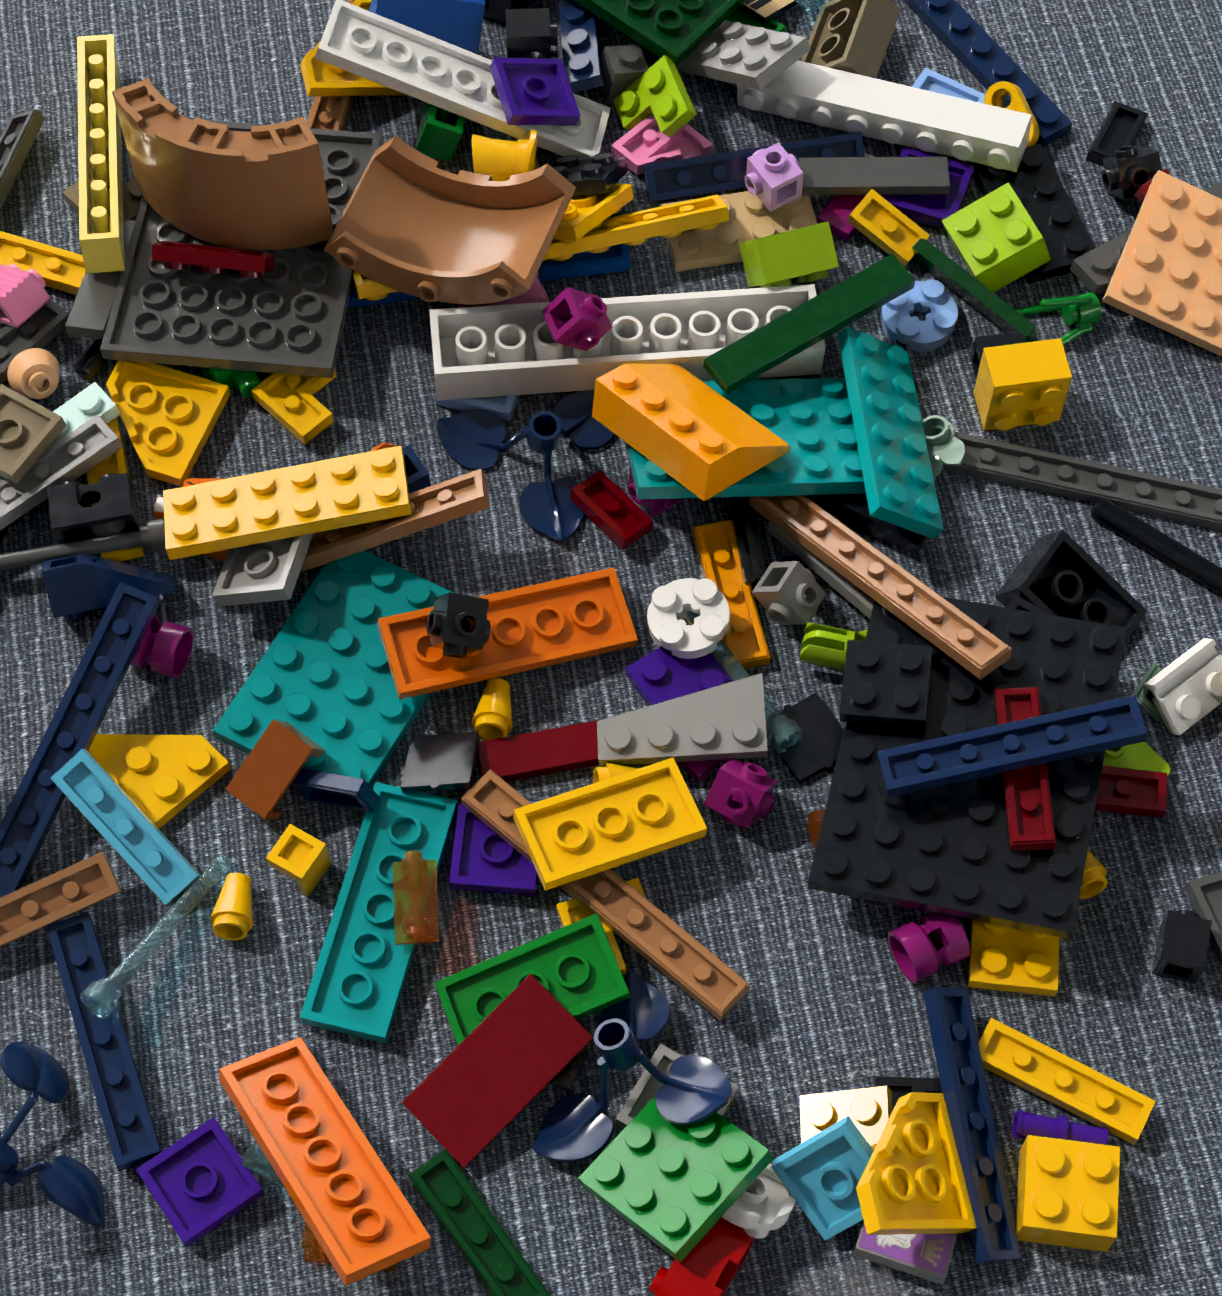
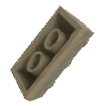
M832 0L823 4L808 40L811 50L802 57L801 61L877 79L882 61L886 57V50L891 36L896 29L895 25L901 11L900 8L892 0Z

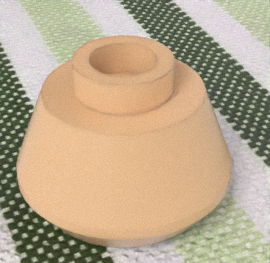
M41 348L24 350L11 361L7 372L8 382L15 392L26 398H46L58 386L60 379L59 362L47 350Z

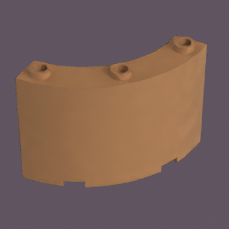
M149 78L112 91L137 187L150 206L166 221L196 238L236 249H291L313 245L330 238L333 227L319 144L304 117L276 124L252 126L251 132L230 131L228 125L210 122L197 117L191 120L178 113L177 107L158 92Z
M395 135L375 150L324 248V251L333 256L339 265L353 269L371 280L394 290L419 297L426 302L439 301L468 305L500 302L529 291L576 187L548 163L530 172L511 175L508 181H494L491 175L478 174L461 169L458 175L437 168L439 161L422 154Z

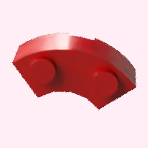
M721 1217L681 1262L674 1259L669 1270L663 1266L659 1269L648 1291L655 1296H724L743 1265L756 1238L748 1235L743 1228Z

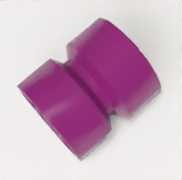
M153 617L130 665L144 669L150 664L152 672L177 679L185 670L192 653L194 643L193 630L169 621L162 625L159 618Z
M928 912L921 916L919 925L914 922H908L888 933V943L896 963L905 977L915 984L936 974L939 964L949 967L970 955L967 936L957 917Z

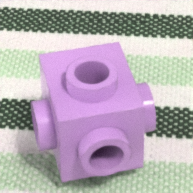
M778 142L766 149L757 150L752 156L747 158L744 181L750 194L753 196L757 195L769 212L801 197L804 172L800 169L796 157L791 153L788 154Z

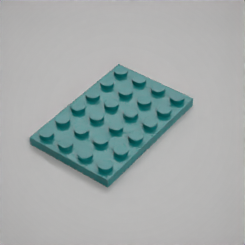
M845 378L752 379L728 394L724 393L714 379L702 381L790 445L788 453L713 497L866 493ZM626 443L637 499L699 498Z
M367 551L355 553L325 564L213 729L214 737L249 755L273 719L285 721L325 749L321 757L310 756L303 768L364 779L372 788L431 693L398 699L377 626L378 618L433 607L435 605V597L451 591Z

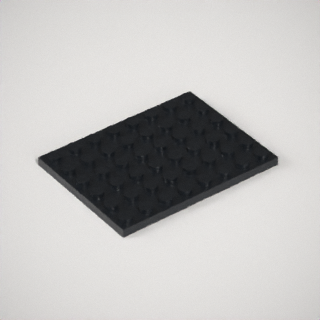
M943 597L1011 647V658L980 680L874 600L865 641L933 646L926 729L845 723L809 875V889L1072 939L1105 750L1047 763L1056 841L1055 849L1010 851L1002 773L887 797L877 751L996 726L995 689L1038 687L1041 715L1114 700L1127 628Z

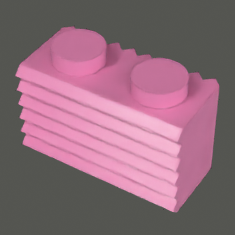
M13 263L8 266L0 264L1 324L11 325L18 329L50 300V296L44 289L46 283L35 270L29 269L24 271Z

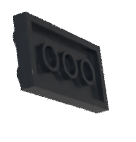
M1041 144L1025 149L1017 172L996 169L992 166L973 162V176L983 196L1009 182L1044 238L1051 260L1024 275L1028 284L1071 273L1070 268L1073 260L1095 249Z

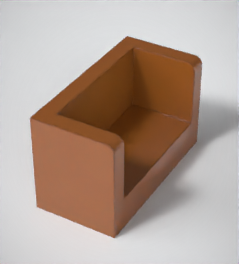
M273 719L225 790L262 818L278 820L282 812L276 808L277 804L309 757H321L325 749L288 722Z

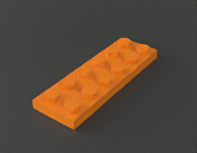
M614 567L479 596L478 598L489 599L487 620L490 621L491 625L490 635L487 643L483 644V649L468 653L467 658L447 657L442 655L443 649L429 647L431 635L427 634L426 626L431 610H434V606L378 618L377 623L399 700L636 646L638 641Z
M301 1037L219 1069L220 1083L345 1286L430 1248V1235Z

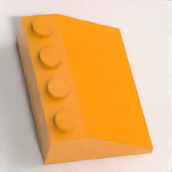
M625 363L602 375L595 381L592 417L703 501L715 496L790 451L788 443L679 364Z

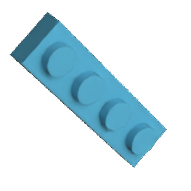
M81 749L50 778L165 905L173 902L201 876L86 749Z

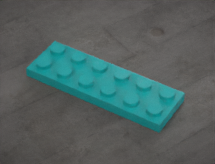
M847 326L838 335L870 516L935 539L944 531L908 351L900 346L891 345L874 338L868 333H862Z
M375 782L373 790L382 800L377 812H365L300 1014V1020L302 1024L387 1044L458 804L457 800L422 792L402 793L400 787Z

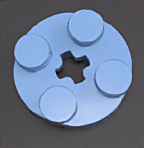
M935 279L915 281L913 289L882 306L880 321L882 329L889 340L895 344L896 340L908 345L907 349L911 351L926 352L935 350L948 341L957 323L958 309L953 297L944 290V285L940 281ZM915 311L925 313L926 317L924 321H919L917 316L911 317L910 315Z

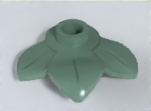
M939 415L924 418L922 424L933 478L940 474L944 465L960 466L965 458L966 450L963 441L955 437L954 427L946 418Z

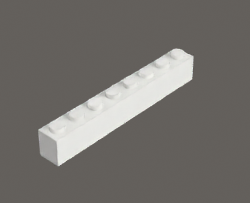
M799 60L760 90L737 85L738 106L750 110H758L787 119H795L850 133L862 131V136L1013 172L1018 170L1030 136L1031 114Z

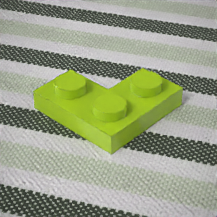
M665 55L613 100L623 127L629 131L650 114H654L661 133L672 137L697 115L676 65Z

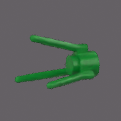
M1093 292L1071 297L1043 299L1040 301V305L1015 309L1022 316L1062 311L1065 323L1076 327L1061 337L1063 346L1080 335L1093 332L1092 323L1098 322L1102 316L1100 301Z

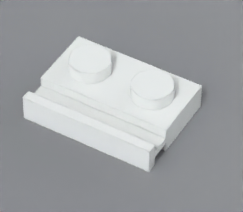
M1203 638L1145 683L1146 688L1151 689L1155 697L1152 700L1170 734L1181 735L1222 703V655L1217 653L1214 647L1216 645L1214 639Z

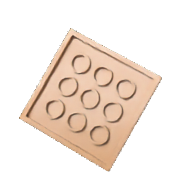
M1158 170L1149 186L1102 302L1222 357V199Z

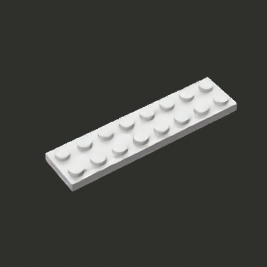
M343 0L335 1L315 59L515 138L525 139L530 130H537L538 147L561 156L576 155L579 160L591 159L592 156L599 154L611 108L573 93L581 115L576 126L508 125L490 71L492 60Z

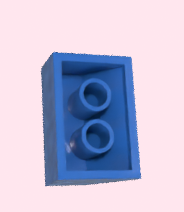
M372 0L368 11L478 55L485 0Z

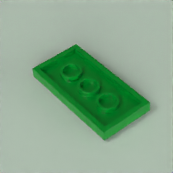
M597 913L434 982L457 1045L529 974H532L576 1020L632 997Z

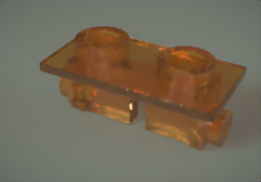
M408 851L404 854L405 859L401 860V862H393L395 945L438 943L439 917L436 860H425L422 858L420 851Z

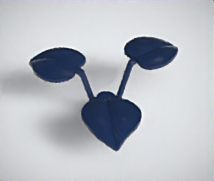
M594 390L579 391L563 397L554 406L552 412H537L532 416L529 427L522 426L520 432L504 444L502 443L506 437V428L501 419L492 412L468 410L437 420V431L443 448L457 464L469 470L482 469L483 471L493 468L498 460V451H508L523 438H527V443L533 451L543 454L545 482H533L525 487L519 499V510L528 526L556 541H564L571 537L580 526L584 514L569 499L571 489L578 484L569 477L558 478L554 481L551 478L552 451L558 445L559 437L564 439L569 436L571 442L576 447L588 450L603 447L614 436L612 431L592 417Z
M628 970L623 976L632 997L604 1008L599 1019V1026L594 1033L595 1044L602 1054V1057L597 1060V1065L600 1068V1103L598 1105L592 1096L584 1093L570 1094L557 1101L545 1116L539 1135L532 1145L535 1153L544 1158L565 1163L583 1161L598 1154L609 1143L614 1133V1124L603 1113L609 1108L610 1067L624 1071L632 1068L639 1062L658 1082L663 1084L656 1093L655 1104L661 1116L668 1122L676 1125H691L701 1122L726 1106L732 1098V1086L727 1075L716 1063L706 1057L699 1055L681 1056L672 1063L668 1076L661 1073L645 1057L643 1051L640 1050L637 1040L650 1041L659 1036L669 1022L671 1010L665 996L658 989L644 981L633 970Z
M23 1041L12 1042L2 1052V1069L13 1084L23 1090L30 1091L27 1101L2 1137L0 1132V1187L5 1182L10 1186H14L20 1179L41 1172L38 1176V1184L49 1199L77 1218L100 1229L105 1221L103 1190L96 1175L86 1165L69 1156L60 1155L51 1164L47 1161H40L16 1171L18 1155L7 1143L36 1103L38 1095L50 1103H59L67 1093L68 1080L62 1066L48 1052Z

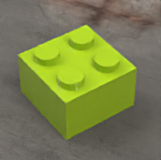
M1009 182L942 220L949 240L969 274L992 292L999 290L1051 260L1043 236Z
M829 221L739 243L748 287L792 286L791 278L795 277L797 284L829 277L828 269L839 267Z

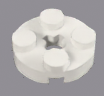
M684 578L672 581L658 587L652 594V601L647 611L649 632L653 641L660 648L662 646L671 651L673 656L684 659L705 656L718 647V642L729 631L730 611L725 596L717 589L716 584L710 579ZM687 611H692L699 615L694 618V624L686 625L685 620L677 619Z
M769 1164L722 1216L730 1223L743 1228L748 1235L754 1238H765L770 1230L782 1227L787 1222L796 1201L771 1168L772 1164Z

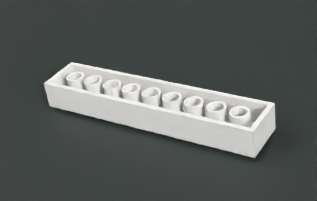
M815 284L601 298L607 307L606 314L613 328L600 339L596 346L590 348L587 352L569 346L566 347L554 341L542 314V310L551 302L431 309L429 312L436 401L595 390L597 378L625 363L679 364L701 381H710L713 378L703 367L705 358L816 297ZM824 339L754 379L821 374L826 348Z

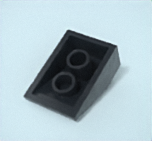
M1063 529L1038 538L994 596L1006 608L1014 596L1017 595L1054 616L1126 627L1125 642L1148 612Z

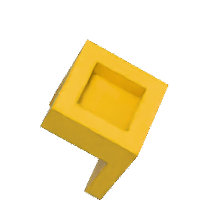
M289 824L266 857L269 866L296 880L300 893L307 897L310 896L332 864L326 843L292 824Z

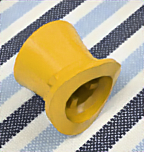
M530 130L525 139H517V142L491 139L472 134L474 173L491 175L494 181H508L511 175L537 169V130Z

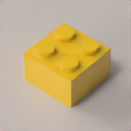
M1061 338L983 349L973 393L984 431L993 429L1005 431L1016 426L1032 424L1044 426L1060 420L1072 380V374Z
M1027 1135L1019 1151L1015 1223L1018 1241L1107 1252L1117 1239L1120 1147Z

